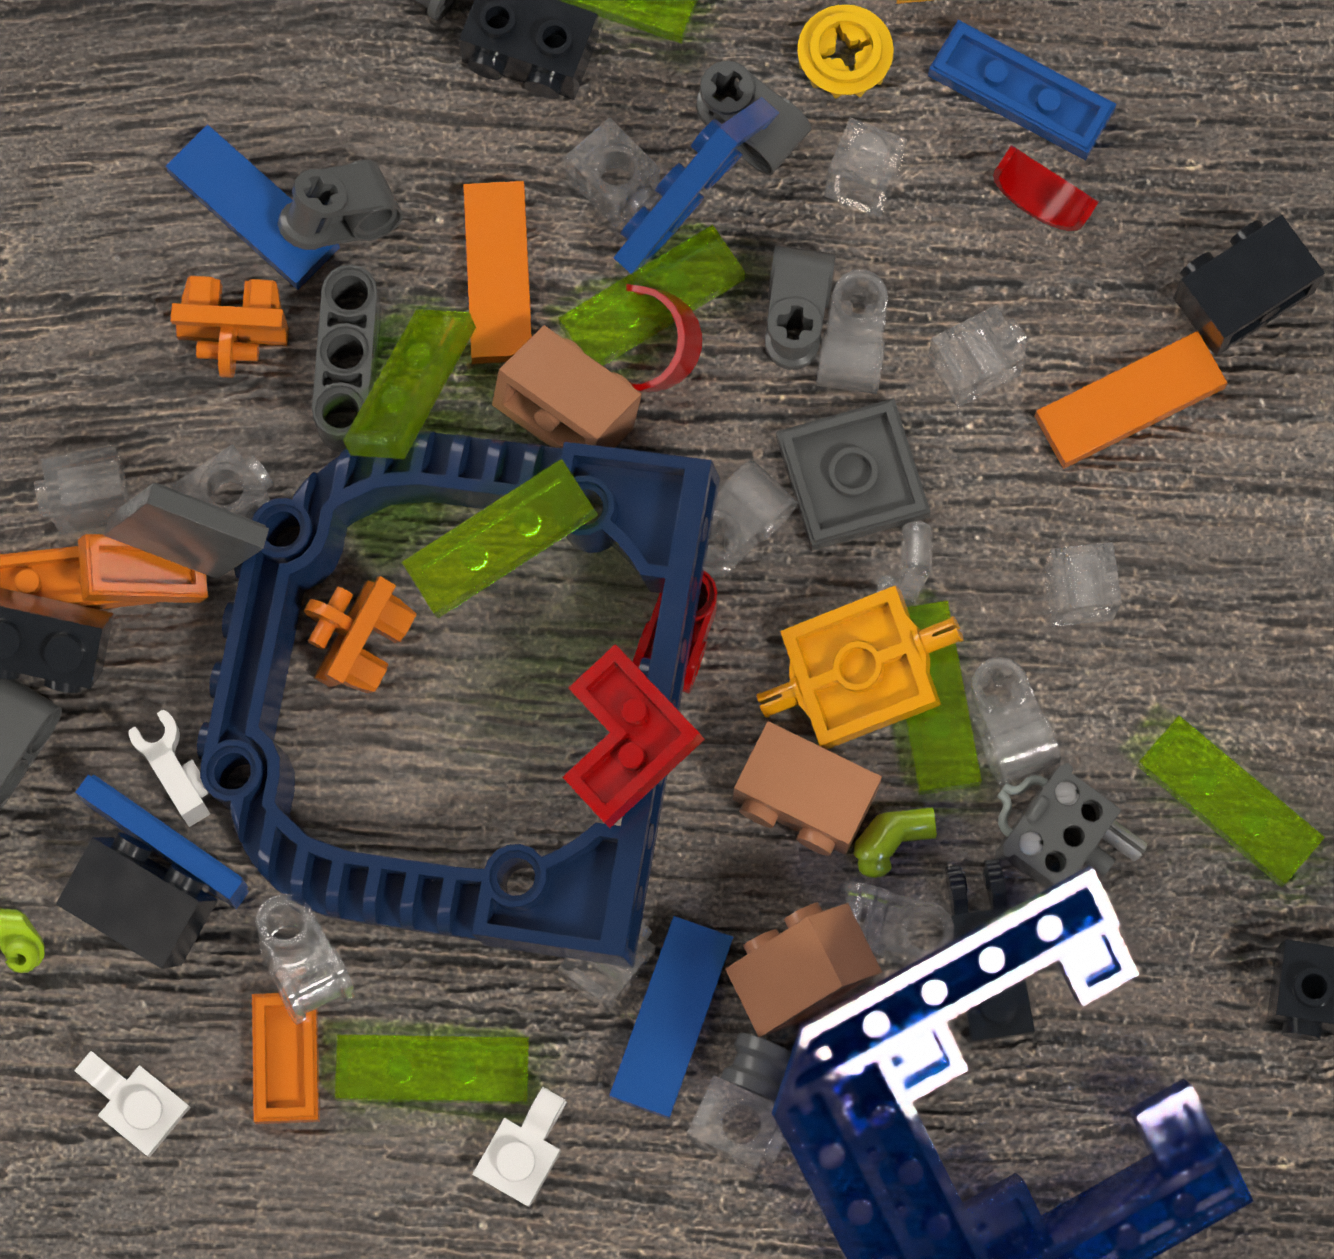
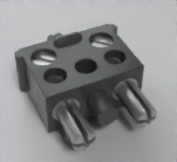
M1068 763L1059 765L1051 772L1047 779L1042 776L1033 775L1027 777L1017 786L1006 783L997 795L1003 804L998 817V825L1005 838L995 850V858L999 859L1000 862L1007 860L1055 896L1067 889L1097 912L1102 911L1106 907L1105 903L1110 902L1111 894L1080 872V868L1085 863L1102 877L1110 870L1116 859L1097 846L1101 839L1107 841L1133 861L1138 860L1147 847V843L1115 821L1122 809L1072 774L1073 767ZM1032 785H1040L1041 788L1013 827L1010 828L1007 822L1012 811V802L1008 794L1019 795L1027 791ZM1082 806L1092 810L1094 814L1093 822L1085 820L1082 816ZM1064 831H1068L1075 836V847L1065 843L1063 839ZM1046 856L1052 857L1057 861L1058 872H1052L1046 867Z

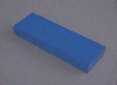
M960 20L955 24L928 72V77L1085 161L1116 108V103Z
M208 124L165 166L171 177L297 290L340 249L339 244L316 250H304L287 242L281 235L277 223L282 209L293 200Z
M88 774L75 793L86 806L128 835L149 846L152 852L168 863L180 866L204 882V888L237 910L248 895V886L241 876L94 774L92 776Z
M673 916L609 1098L670 1119L731 948L733 936Z

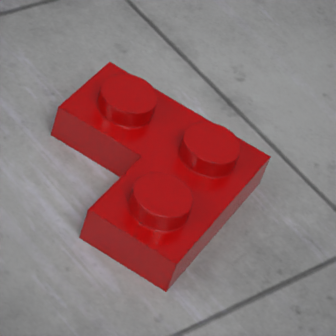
M615 644L568 687L610 733L562 778L595 814L611 828L705 739Z

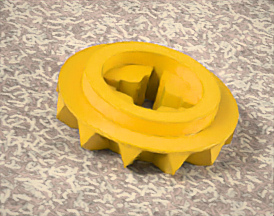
M835 5L825 8L809 19L799 36V69H802L809 78L813 89L819 87L830 92L835 99L842 95L854 94L861 98L867 90L877 84H882L892 65L894 47L887 26L877 15L859 6ZM837 33H839L841 40L846 42L849 49L857 47L863 49L855 54L853 71H850L849 66H845L841 58L832 60L830 57L827 58L835 53Z

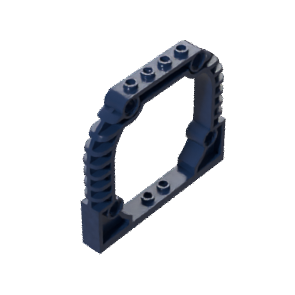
M434 431L393 432L383 434L381 437L362 444H355L343 450L340 456L333 459L318 473H311L297 489L292 500L276 498L264 503L255 512L252 520L269 528L264 549L234 568L235 576L239 579L235 601L228 602L223 614L222 634L227 639L222 662L215 663L210 677V696L214 699L210 722L202 724L197 740V755L199 759H202L200 778L204 788L230 810L238 838L251 862L261 875L276 890L294 903L325 917L480 941L484 946L634 968L667 776L622 817L621 826L613 825L609 828L606 824L595 822L579 837L543 857L533 848L522 844L506 845L494 852L488 859L484 869L463 868L346 851L311 838L290 816L295 792V771L288 754L274 742L304 591L321 584L336 569L343 552L347 528L350 525L390 505L433 502L556 519L567 540L576 549L587 553L602 552L611 547L616 549L638 572L650 592L662 593L651 658H642L639 669L679 711L720 477L712 460L564 442L563 448H555L538 444L508 442L506 440L436 433ZM588 504L603 506L601 516L595 522L589 525L575 523L577 512L582 507ZM300 526L298 538L292 544L286 547H276L278 535L285 528ZM250 764L251 775L244 786L236 790H228L227 780L230 773L240 765ZM521 868L533 869L535 871V880L532 887L522 895H509L507 892L509 877Z

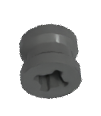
M739 1032L734 1043L737 1052L733 1065L724 1068L719 1082L743 1095L777 1106L783 1093L779 1085L784 1073L793 1069L797 1056L767 1040Z

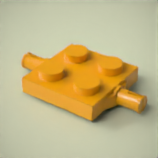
M894 585L781 630L780 632L790 659V682L762 693H757V700L762 704L759 705L763 715L769 718L773 714L799 705L810 717L819 746L827 750L941 705L930 674L931 658L929 653L964 641L962 632L959 631L960 626L956 618L952 616L947 620L920 630L911 620L901 590Z

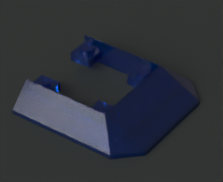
M1090 865L800 1025L771 1114L845 1259H1153L1254 1202L1228 1147L1218 1139L1193 1085L1184 1078L1128 1109L1149 1151V1155L1043 1215L1040 1214L1025 1181L1017 1173L962 1202L912 1103L913 1100L969 1070L947 1027L946 1022L1055 961L1074 1000L1082 1006L1139 975L1117 930V927L1121 924L1094 868Z

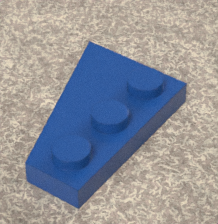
M760 97L723 124L713 119L692 142L690 147L697 154L685 168L681 163H678L656 187L655 191L662 198L651 211L645 206L642 207L622 229L620 234L627 241L613 258L630 274L654 258L702 203L704 196L700 191L703 188L709 190L743 156L737 147L762 129L765 130L779 115V112L763 97Z

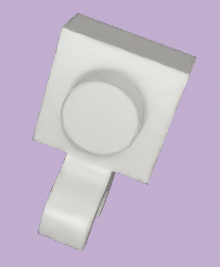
M161 710L157 715L165 727V733L159 741L154 743L145 741L136 727L129 730V738L138 753L149 761L179 813L190 827L210 815L209 810L201 799L209 794V792L204 788L200 778V771L194 761L190 760L181 766L176 758L175 750L180 739L179 728L173 717L167 711Z
M90 1051L74 1070L110 1100L98 1116L149 1158L191 1108L140 1065L126 1080Z
M542 1087L522 1127L504 1118L472 1175L530 1207L561 1153L560 1149L545 1140L567 1103L565 1099Z

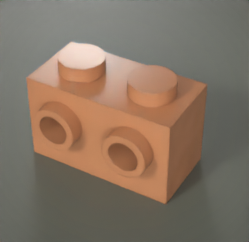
M544 325L499 369L492 406L550 447L563 448L564 442L615 448L634 428L642 393L633 388L625 377L618 373L610 372L586 355L575 342L560 337Z
M767 721L734 787L733 800L742 804L739 812L755 823L773 828L777 821L799 832L796 840L819 854L830 856L834 849L846 855L874 800L882 776Z
M817 902L795 911L784 919L788 927L787 930L779 934L777 929H773L751 939L743 945L747 955L725 968L759 1038L801 1023L883 973L848 903L823 911Z

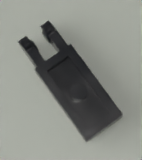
M1000 860L984 861L983 880L988 891L991 910L972 913L968 911L967 881L961 866L945 867L952 912L948 923L970 1044L1033 1034L1035 1029L1013 907H1008L1007 892Z

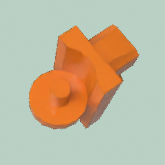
M189 276L181 304L172 303L170 321L176 325L178 340L197 341L196 358L218 360L220 377L233 378L237 361L258 362L259 344L287 346L289 327L284 311L281 308L280 293L276 281L260 279L245 281L243 307L221 306L223 289L221 280L206 276Z
M381 576L377 577L375 582L366 581L348 615L344 614L353 594L344 588L337 586L328 604L315 599L309 600L304 613L317 622L308 642L324 650L333 632L337 633L314 679L328 687L344 684L347 687L365 693L376 691L387 671L389 663L362 649L372 630L394 643L401 642L417 614L402 600L392 595L396 587L395 584Z

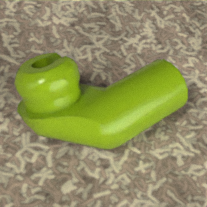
M933 807L885 812L877 815L855 842L854 856L858 858L857 866L861 874L870 878L885 876L892 868L890 857L902 842L936 839V821Z
M0 908V949L7 959L5 963L14 972L28 973L43 961L45 954L43 939L25 913L17 909Z

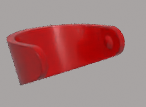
M1013 145L1009 147L993 173L997 187L1013 204L1033 218L1060 230L1077 231L1081 229L1099 203V201Z
M626 284V291L635 292L638 295L648 294L660 300L670 310L678 332L675 355L665 371L651 381L642 384L631 383V385L639 392H657L669 389L682 382L693 371L699 361L702 350V331L699 321L692 309L677 296L655 288Z

